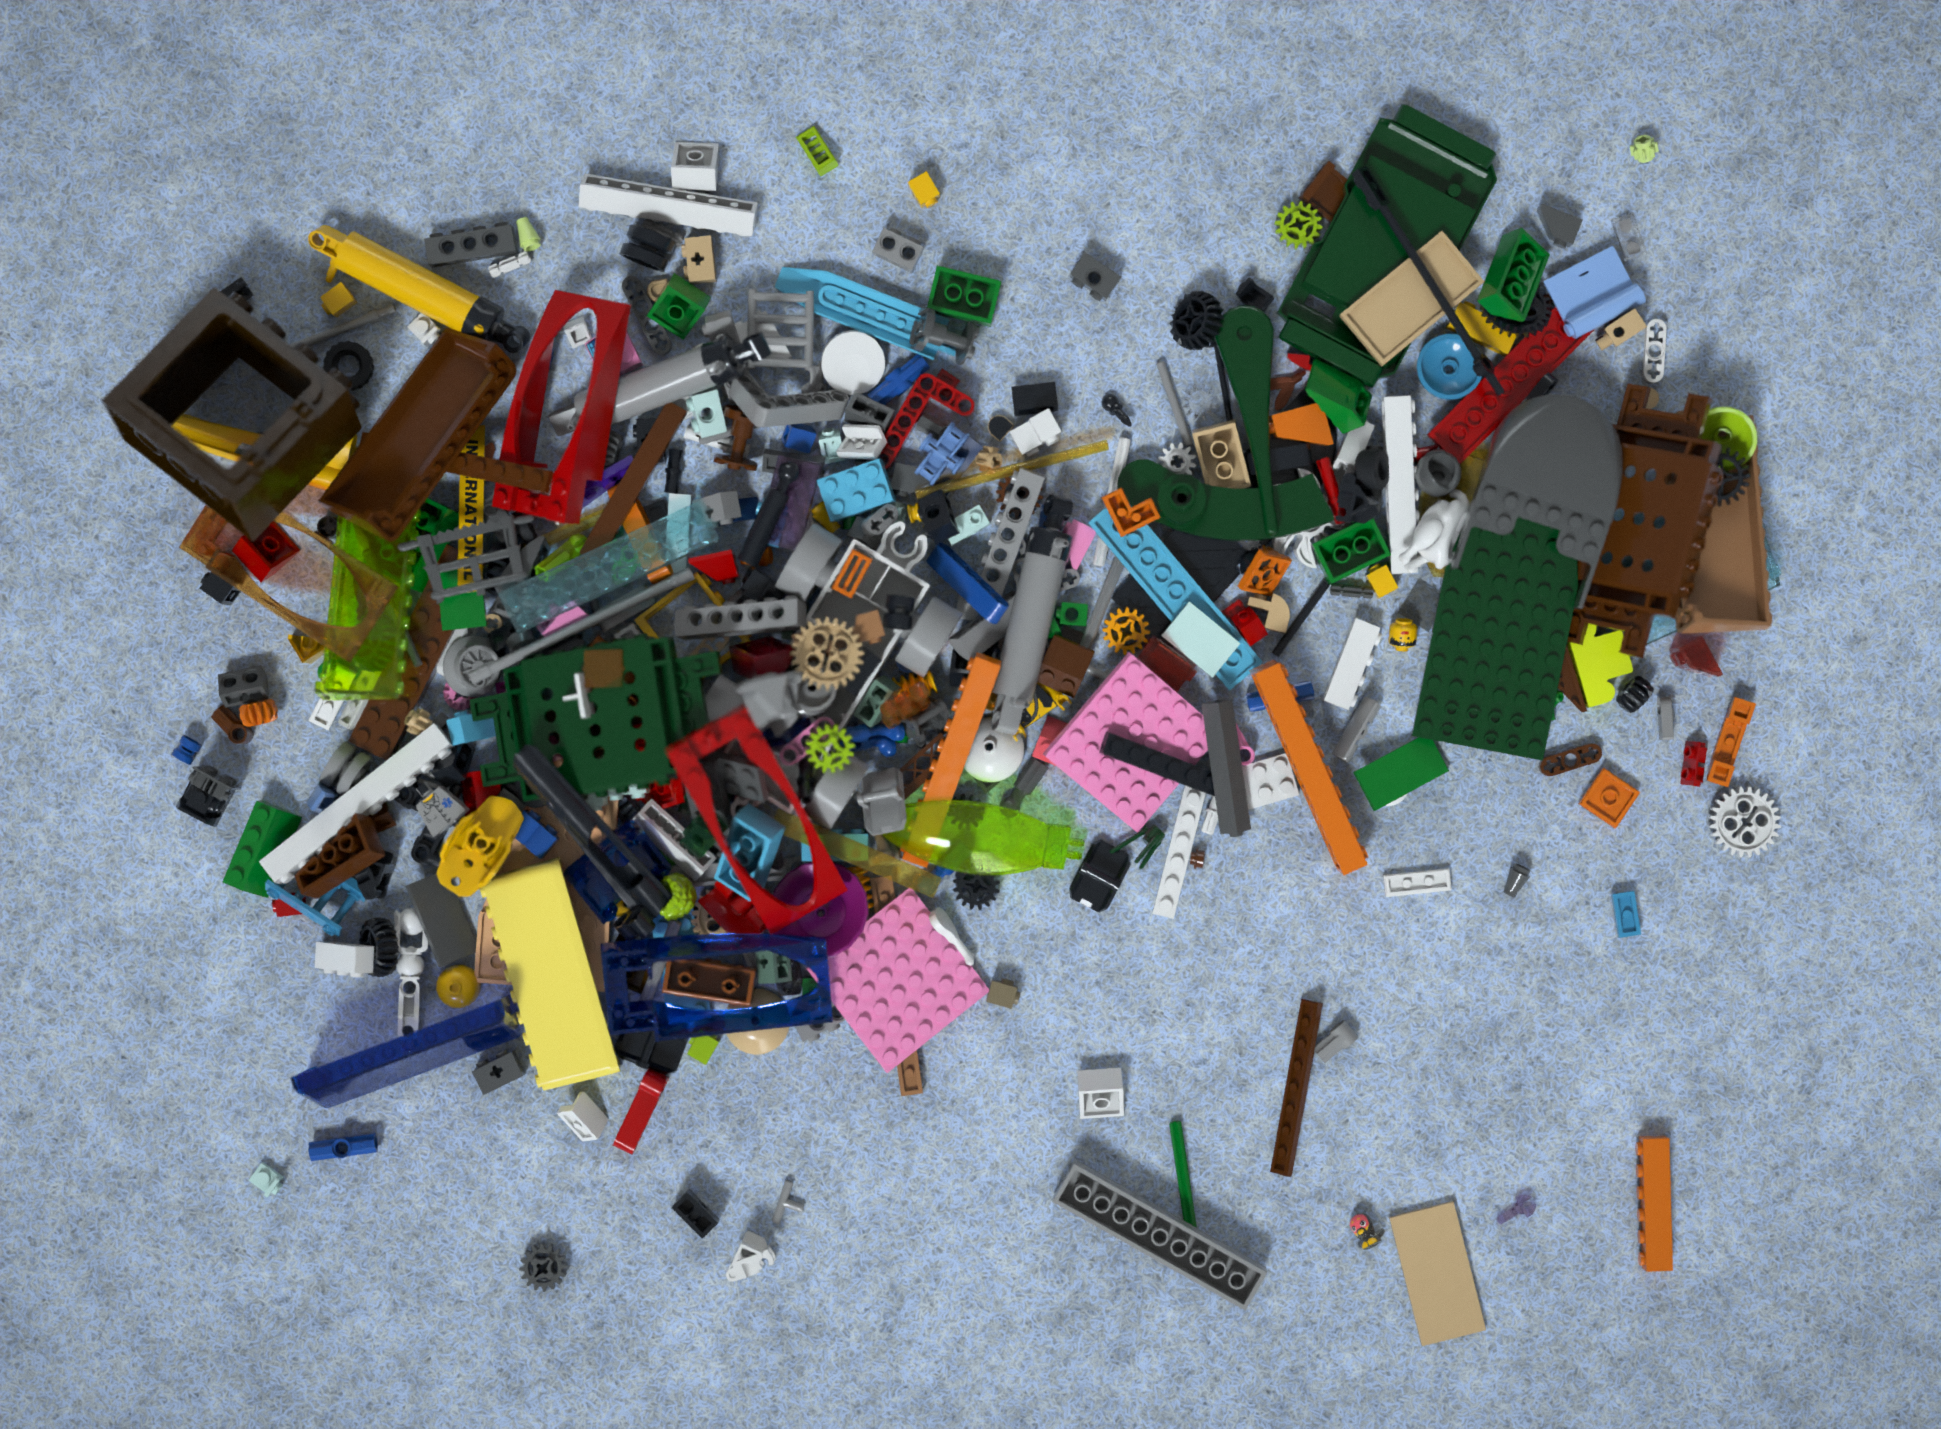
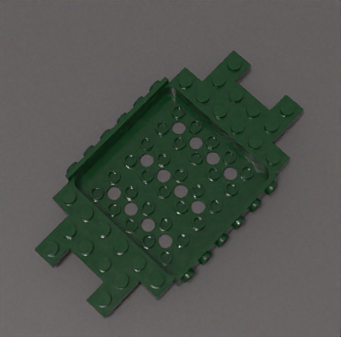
M647 633L634 635V638L631 639L626 637L613 639L614 642L612 643L597 642L593 643L592 647L577 646L573 647L572 651L557 650L553 651L552 655H533L532 659L522 660L519 666L503 669L505 693L470 699L474 722L487 719L494 720L500 759L498 762L480 765L483 787L520 781L523 801L540 800L513 766L515 755L526 744L536 746L584 800H589L588 796L594 794L596 798L609 796L610 791H616V794L630 792L629 788L637 787V790L649 789L650 784L657 783L658 786L670 785L671 780L678 779V772L664 748L712 722L708 719L702 677L723 673L719 651L677 658L674 637L655 638L649 637ZM632 671L636 679L633 684L629 685L625 681V675L627 672ZM575 673H584L585 680L590 679L594 683V689L587 693L588 702H595L598 710L590 718H581L578 699L563 701L562 697L577 694ZM545 688H550L553 691V697L548 701L542 696ZM633 693L639 697V703L634 707L628 702L629 696ZM549 710L556 712V720L552 723L546 719V713ZM635 716H640L643 721L639 729H635L632 726V719ZM594 724H598L601 727V733L597 737H594L590 732ZM552 732H557L560 736V741L556 745H553L549 740ZM639 738H643L646 741V748L643 751H638L635 747V743ZM597 746L603 747L605 751L601 759H597L594 756V750ZM556 754H560L563 757V764L560 767H556L553 764V757Z

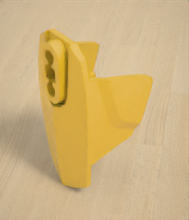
M490 796L476 811L461 819L445 841L439 855L441 861L436 874L441 885L459 897H468L491 881L510 853L511 844L524 820L521 811L513 801L498 796ZM467 860L471 861L472 867H465L464 862ZM458 877L460 884L453 886L451 880Z

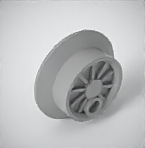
M472 635L462 637L455 641L445 654L443 661L444 677L448 685L458 694L467 697L482 696L495 687V683H498L502 670L475 684L472 683L467 672L484 664H489L501 657H498L493 651L488 639Z

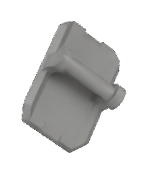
M894 767L885 771L866 774L861 781L862 792L857 793V802L859 806L863 807L865 829L872 836L903 830L906 822V808L902 772Z

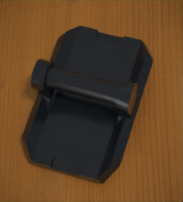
M1101 839L1091 845L1069 887L1071 899L1099 913L1109 908L1131 865L1128 853L1118 850L1111 854L1110 850L1114 846Z
M630 1017L624 1021L615 1045V1051L619 1058L635 1063L638 1067L643 1069L650 1068L661 1074L668 1075L677 1071L687 1040L680 1033L637 1017Z

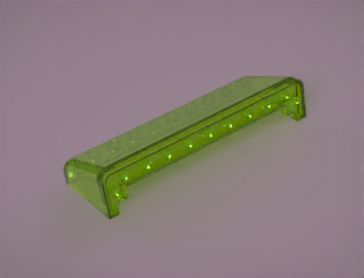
M420 509L395 541L384 540L338 515L322 673H319V678L322 681L315 682L314 691L322 700L398 699L399 695L403 694L404 683L401 681L402 673H405L406 661L403 657L404 651L408 649V639L405 636L406 629L410 627V617L407 615L408 608L412 606L410 586L414 585L412 565L416 564V552L414 549L400 551L398 545L402 542L417 540L418 530H416V522L420 521Z

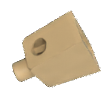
M1634 308L1604 328L1605 334L1595 339V342L1601 351L1612 344L1614 347H1617L1647 326ZM1617 328H1620L1623 332L1619 337H1616L1613 332Z

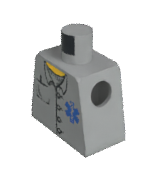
M426 781L416 789L423 798L416 805V808L433 837L439 836L470 810L469 807L444 786L433 790Z

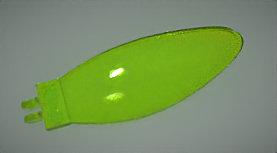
M939 800L905 804L906 822L904 829L882 834L897 847L924 861L953 871L976 875H1008L1040 867L1064 870L1066 858L1080 860L1083 854L1078 851H1068V845L1082 847L1085 843L1083 839L1070 837L1071 827L1069 825L1046 824L1031 815L1011 808L962 800Z

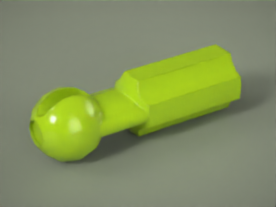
M579 533L571 535L564 544L534 567L537 577L548 582L581 555L579 552L587 537Z

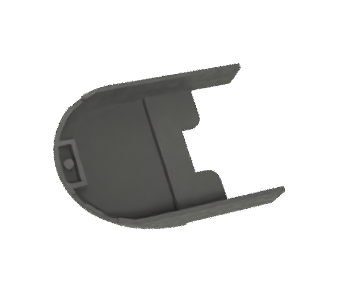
M1549 394L1525 401L1502 420L1491 440L1450 565L1451 569L1458 568L1472 527L1505 535L1513 530L1517 517L1560 530L1556 542L1559 553L1587 563L1573 606L1575 609L1583 608L1610 523L1613 521L1623 473V453L1620 439L1612 423L1598 408L1577 397Z

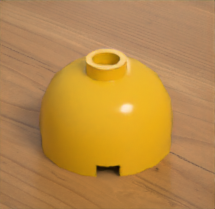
M461 964L447 967L440 973L436 982V992L439 999L445 1005L452 1008L469 1006L477 999L481 990V983L477 982L474 970Z

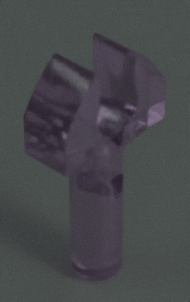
M1524 1194L1515 1197V1206L1496 1218L1497 1222L1502 1225L1518 1214H1525L1527 1218L1533 1215L1536 1208L1535 1203L1528 1208L1522 1207L1523 1203L1532 1197Z

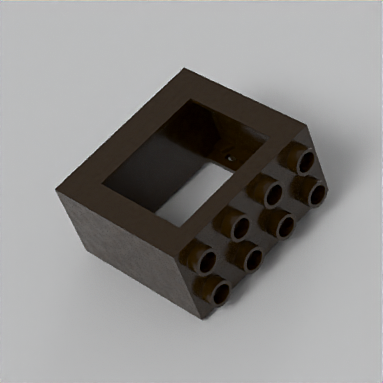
M213 287L101 402L123 441L247 538L254 541L362 429L356 413L360 403L349 392L353 384L340 370L333 367L326 373L316 365L320 360L307 345L299 342L293 348L283 340L286 337V333L273 319L266 317L260 323L250 315L254 310L249 302L240 294L233 292L229 297H226ZM240 358L295 400V402L232 467L225 468L172 425Z

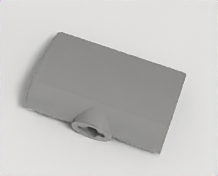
M1368 697L1363 698L1351 721L1347 724L1332 755L1349 764L1358 748V745H1356L1357 740H1361L1367 735V723L1373 722L1381 708V705L1378 704L1379 702Z

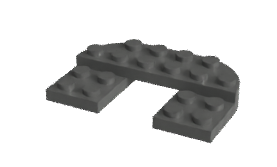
M710 752L697 761L710 782L715 814L721 831L727 840L733 822L727 793L763 803L769 798L763 769L752 760L721 752ZM685 787L697 837L715 855L721 858L722 849ZM779 845L771 869L780 871L784 863Z

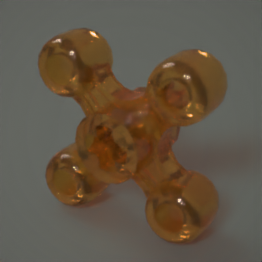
M922 681L917 682L910 687L909 692L903 691L893 699L881 704V719L888 729L895 728L902 722V719L907 720L931 705V700L928 697L930 692L927 686Z

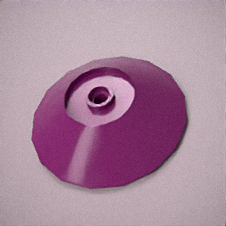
M812 862L804 863L788 872L774 889L773 895L791 905H801L803 902H806L810 898L813 889ZM834 863L848 891L775 932L779 943L794 955L812 960L834 957L850 948L863 932L869 913L867 893L859 878L843 865ZM821 910H824V911H825V915L822 916V917H819V916H818L819 912H820Z

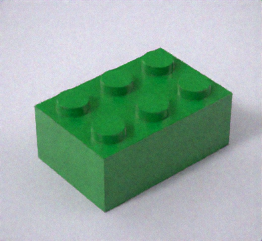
M937 266L927 307L934 309L935 314L991 327L1001 281Z

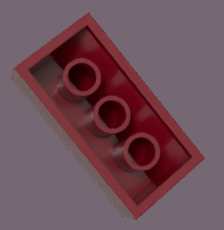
M771 636L729 646L733 671L742 677L748 678V680L768 673H777V675L784 673L793 659L790 653L797 651L790 644Z

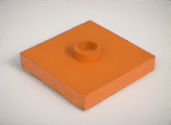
M1602 767L1578 804L1616 829L1640 792Z

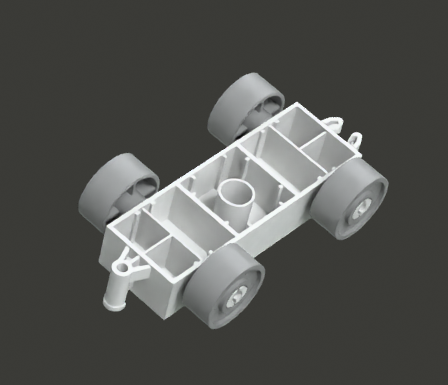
M902 521L889 526L884 532L881 545L876 552L853 539L839 564L834 562V559L842 546L843 540L818 524L813 523L794 550L775 585V588L788 596H797L803 602H807L817 587L823 589L806 616V630L809 629V621L815 626L817 618H819L821 623H824L826 617H828L829 623H833L834 619L837 618V625L839 626L845 621V629L848 630L854 627L857 615L874 610L879 611L883 625L884 614L888 612L885 608L886 595H903L915 598L914 611L910 612V615L913 617L911 630L883 627L886 636L881 637V642L869 645V642L865 641L862 642V647L858 648V651H861L865 647L882 661L856 696L838 684L832 705L821 715L808 717L798 713V719L780 737L774 734L768 723L764 727L759 728L797 798L799 794V786L797 785L799 762L791 766L783 764L779 756L783 747L821 717L832 719L834 724H837L838 731L845 728L900 638L906 641L895 661L924 678L963 613L935 596L922 615L916 612L931 589L929 584L911 574L914 566L918 565L926 555L928 549L927 537L919 535L915 540L914 550L910 554H899L894 548V542L906 529ZM852 549L873 560L854 596L850 599L832 589V586ZM854 556L838 587H843L859 558L858 556ZM862 560L859 568L857 569L853 579L851 580L846 590L847 592L850 593L855 581L857 580L862 568L866 563L865 560ZM896 608L895 612L902 613V609ZM830 635L829 640H833L834 636ZM847 647L838 649V651H845ZM824 653L822 665L826 667L829 657H826ZM793 657L784 673L793 672L799 667L798 665L791 664L797 657ZM819 660L809 662L820 664ZM833 662L829 665V669L833 673H838L841 671V665ZM723 675L715 681L705 696L709 721L719 718L741 704L745 705L743 697L737 695L735 691L739 685ZM810 687L808 690L814 692L815 688ZM824 720L819 723V727L823 730L826 723L830 728L831 724ZM804 735L801 743L804 747L810 748L805 742L806 740L812 741V737ZM737 738L731 740L723 752L749 759L742 750L743 748ZM830 743L828 747L825 746L823 748L829 753L833 749V745ZM787 749L784 752L785 760L793 762L796 759L795 751ZM815 749L816 756L822 761V752ZM807 754L803 759H808L811 754ZM841 756L835 757L832 762L837 761ZM855 756L847 757L850 763H842L843 770H840L838 766L835 767V773H832L830 768H827L825 773L822 772V766H819L817 769L814 768L816 761H813L812 802L805 805L804 810L808 817L829 830L832 829L870 767V765ZM763 770L769 795L767 800L789 814L793 813L795 809L787 796ZM735 796V802L731 806V814L734 817L748 803L757 807L763 802Z

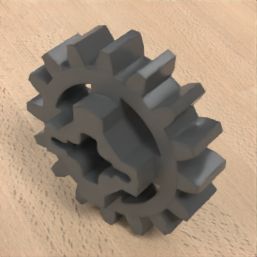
M542 1242L540 1248L536 1245L532 1246L533 1252L526 1250L525 1255L527 1258H521L520 1261L524 1265L519 1270L525 1272L521 1278L529 1280L526 1284L527 1286L534 1284L535 1291L540 1286L543 1292H546L548 1286L553 1290L556 1287L555 1282L557 1284L563 1282L560 1276L565 1277L567 1275L563 1269L567 1268L568 1264L562 1262L566 1255H559L560 1248L553 1250L552 1243L548 1248H545V1243ZM539 1253H547L550 1255L547 1257H541ZM549 1260L547 1268L538 1274L537 1272L540 1270L541 1265ZM555 1260H556V1262H557V1264H558V1271H557V1272H556V1270L554 1269V1261H555ZM529 1264L533 1265V1274L530 1272ZM547 1278L549 1281H540L538 1279Z

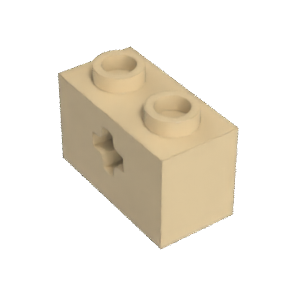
M711 235L684 238L685 244H681L683 258H687V266H684L685 279H689V283L692 285L717 282ZM698 255L704 259L700 262V265L693 261L697 259Z

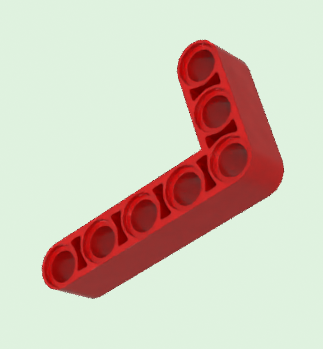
M931 374L920 375L885 434L887 444L879 454V456L885 454L889 458L885 469L888 470L893 466L931 399L964 417H969L975 412L976 405L973 399ZM926 378L933 380V387L929 390L922 388V381ZM945 389L952 392V398L948 401H943L940 397L941 392ZM915 397H919L922 400V405L918 409H913L910 404L911 400ZM964 400L971 403V409L967 412H962L959 409L960 403ZM904 416L911 419V424L907 428H902L899 424L900 419ZM893 435L898 436L900 439V443L896 447H890L888 443L889 438Z

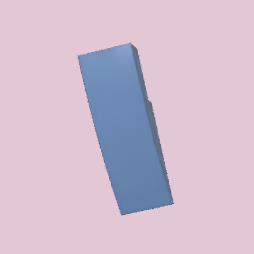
M319 782L306 803L312 811L321 813L335 802L339 794L336 793L335 788H328Z

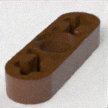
M1589 743L1544 757L1543 761L1539 762V771L1545 776H1555L1590 765L1601 759L1602 750L1597 744ZM1589 747L1597 751V754H1594V759L1591 757L1582 758L1584 763H1581V757L1577 752L1581 750V754L1589 752ZM1569 753L1576 757V763L1573 766H1567L1564 762L1565 756ZM1548 760L1550 763L1560 761L1563 769L1560 770V766H1555L1550 773L1549 770H1544V766L1547 765L1546 761Z

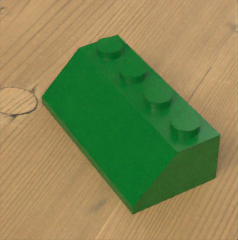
M1522 227L1502 235L1477 302L1491 315L1520 322L1525 321L1550 256Z
M263 800L256 801L222 882L242 891L269 898V895L266 893L267 890H265V883L267 880L275 882L259 861L296 833L302 817Z

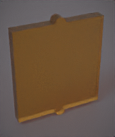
M623 650L584 651V667L582 670L584 671L585 688L623 687V670H625L623 666Z

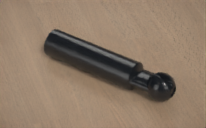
M787 461L780 465L778 469L780 479L776 487L769 488L737 559L751 566L758 567L789 500V495L786 492L789 484L796 481L799 477L800 471L797 464Z

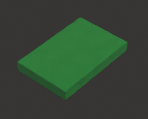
M458 569L440 573L443 589L458 585ZM477 592L464 593L446 597L440 603L442 631L488 626L484 595L477 596Z

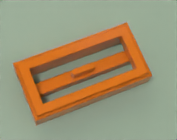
M852 549L832 589L852 599L873 559ZM854 556H858L859 558L843 587H838ZM862 560H865L866 563L862 568L857 580L855 581L850 593L847 592L846 590L851 580L853 579L857 569L859 568Z

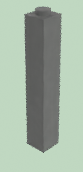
M1232 699L1213 700L1201 705L1220 834H1230V837H1239L1243 835L1244 831L1250 830L1251 825Z

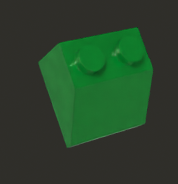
M674 273L649 310L647 317L684 340L705 311L711 297Z

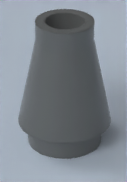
M1514 863L1513 867H1510L1503 892L1509 896L1516 897L1519 890L1530 878L1529 873L1531 870Z

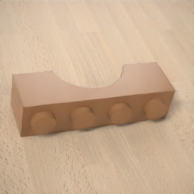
M878 610L856 616L855 625L851 633L852 636L859 634V638L855 641L856 643L868 641L869 645L881 642V637L886 636ZM792 634L793 643H799L795 639L796 634ZM816 635L813 637V642L821 646L825 643V639L820 635ZM828 640L826 651L821 652L825 653L826 657L833 656L830 654L833 640ZM843 641L835 643L837 650L847 647ZM809 657L807 663L818 659L816 657Z

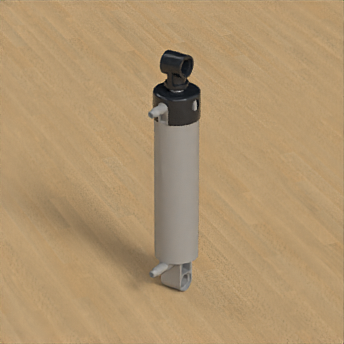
M763 332L748 336L742 341V344L739 342L735 343L730 336L725 335L704 343L695 349L619 377L611 425L710 387L719 386L744 375V364L747 363V360L757 362L772 353ZM588 390L575 394L573 404L560 408L548 415L557 436L575 431Z
M1052 494L1046 498L1043 507V513L1047 516L1046 521L1043 522V526L1046 528H1030L1025 548V557L999 658L1002 661L1001 667L992 689V693L998 694L991 720V728L994 731L1009 735L1017 733L1023 709L1029 707V702L1033 701L1065 566L1068 563L1073 542L1071 535L1059 532L1064 531L1065 526H1063V523L1072 514L1073 502L1072 500Z

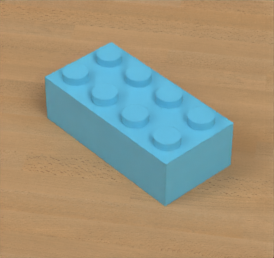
M748 803L734 816L726 842L743 868L764 888L785 826ZM722 852L714 879L748 901H751Z

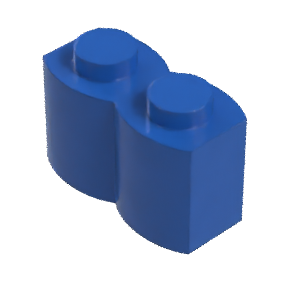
M531 809L530 812L523 810L522 816L524 820L515 839L539 859H543L560 839L556 835L558 831L550 824L545 826L540 821L541 816Z

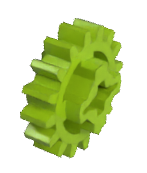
M1302 201L1299 202L1298 206L1291 202L1289 209L1283 206L1284 214L1278 212L1277 217L1280 221L1274 222L1275 226H1279L1275 234L1282 235L1279 239L1280 242L1287 241L1285 247L1288 248L1290 244H1294V250H1297L1299 245L1306 249L1307 242L1313 245L1315 243L1313 237L1319 238L1320 234L1316 231L1321 230L1322 226L1317 223L1322 218L1315 216L1318 211L1317 209L1310 210V203L1303 207ZM1300 212H1304V213L1307 214L1309 217H1307V218L1304 217L1303 215L1300 214ZM1290 214V223L1284 225L1286 216ZM1296 221H1298L1299 224H1304L1301 230H1299L1298 227H1292ZM1313 226L1311 234L1306 237V229ZM1291 233L1295 235L1297 239H1293L1287 234Z
M826 723L823 730L819 726L816 727L818 733L810 732L812 741L806 740L805 743L810 748L805 749L806 754H811L808 758L809 762L816 761L814 768L817 769L819 766H822V772L825 773L827 768H830L831 772L835 773V767L838 766L840 770H843L842 763H850L847 757L854 756V753L849 748L855 746L854 743L848 742L852 738L850 734L844 736L845 728L838 731L837 724H834L831 729ZM828 734L827 738L818 740L823 735ZM838 736L843 740L845 747L838 745ZM830 743H832L835 750H830V752L827 753L826 749L823 747H828ZM815 749L822 752V761L816 756ZM837 756H841L840 759H838L835 762H832V759H834Z

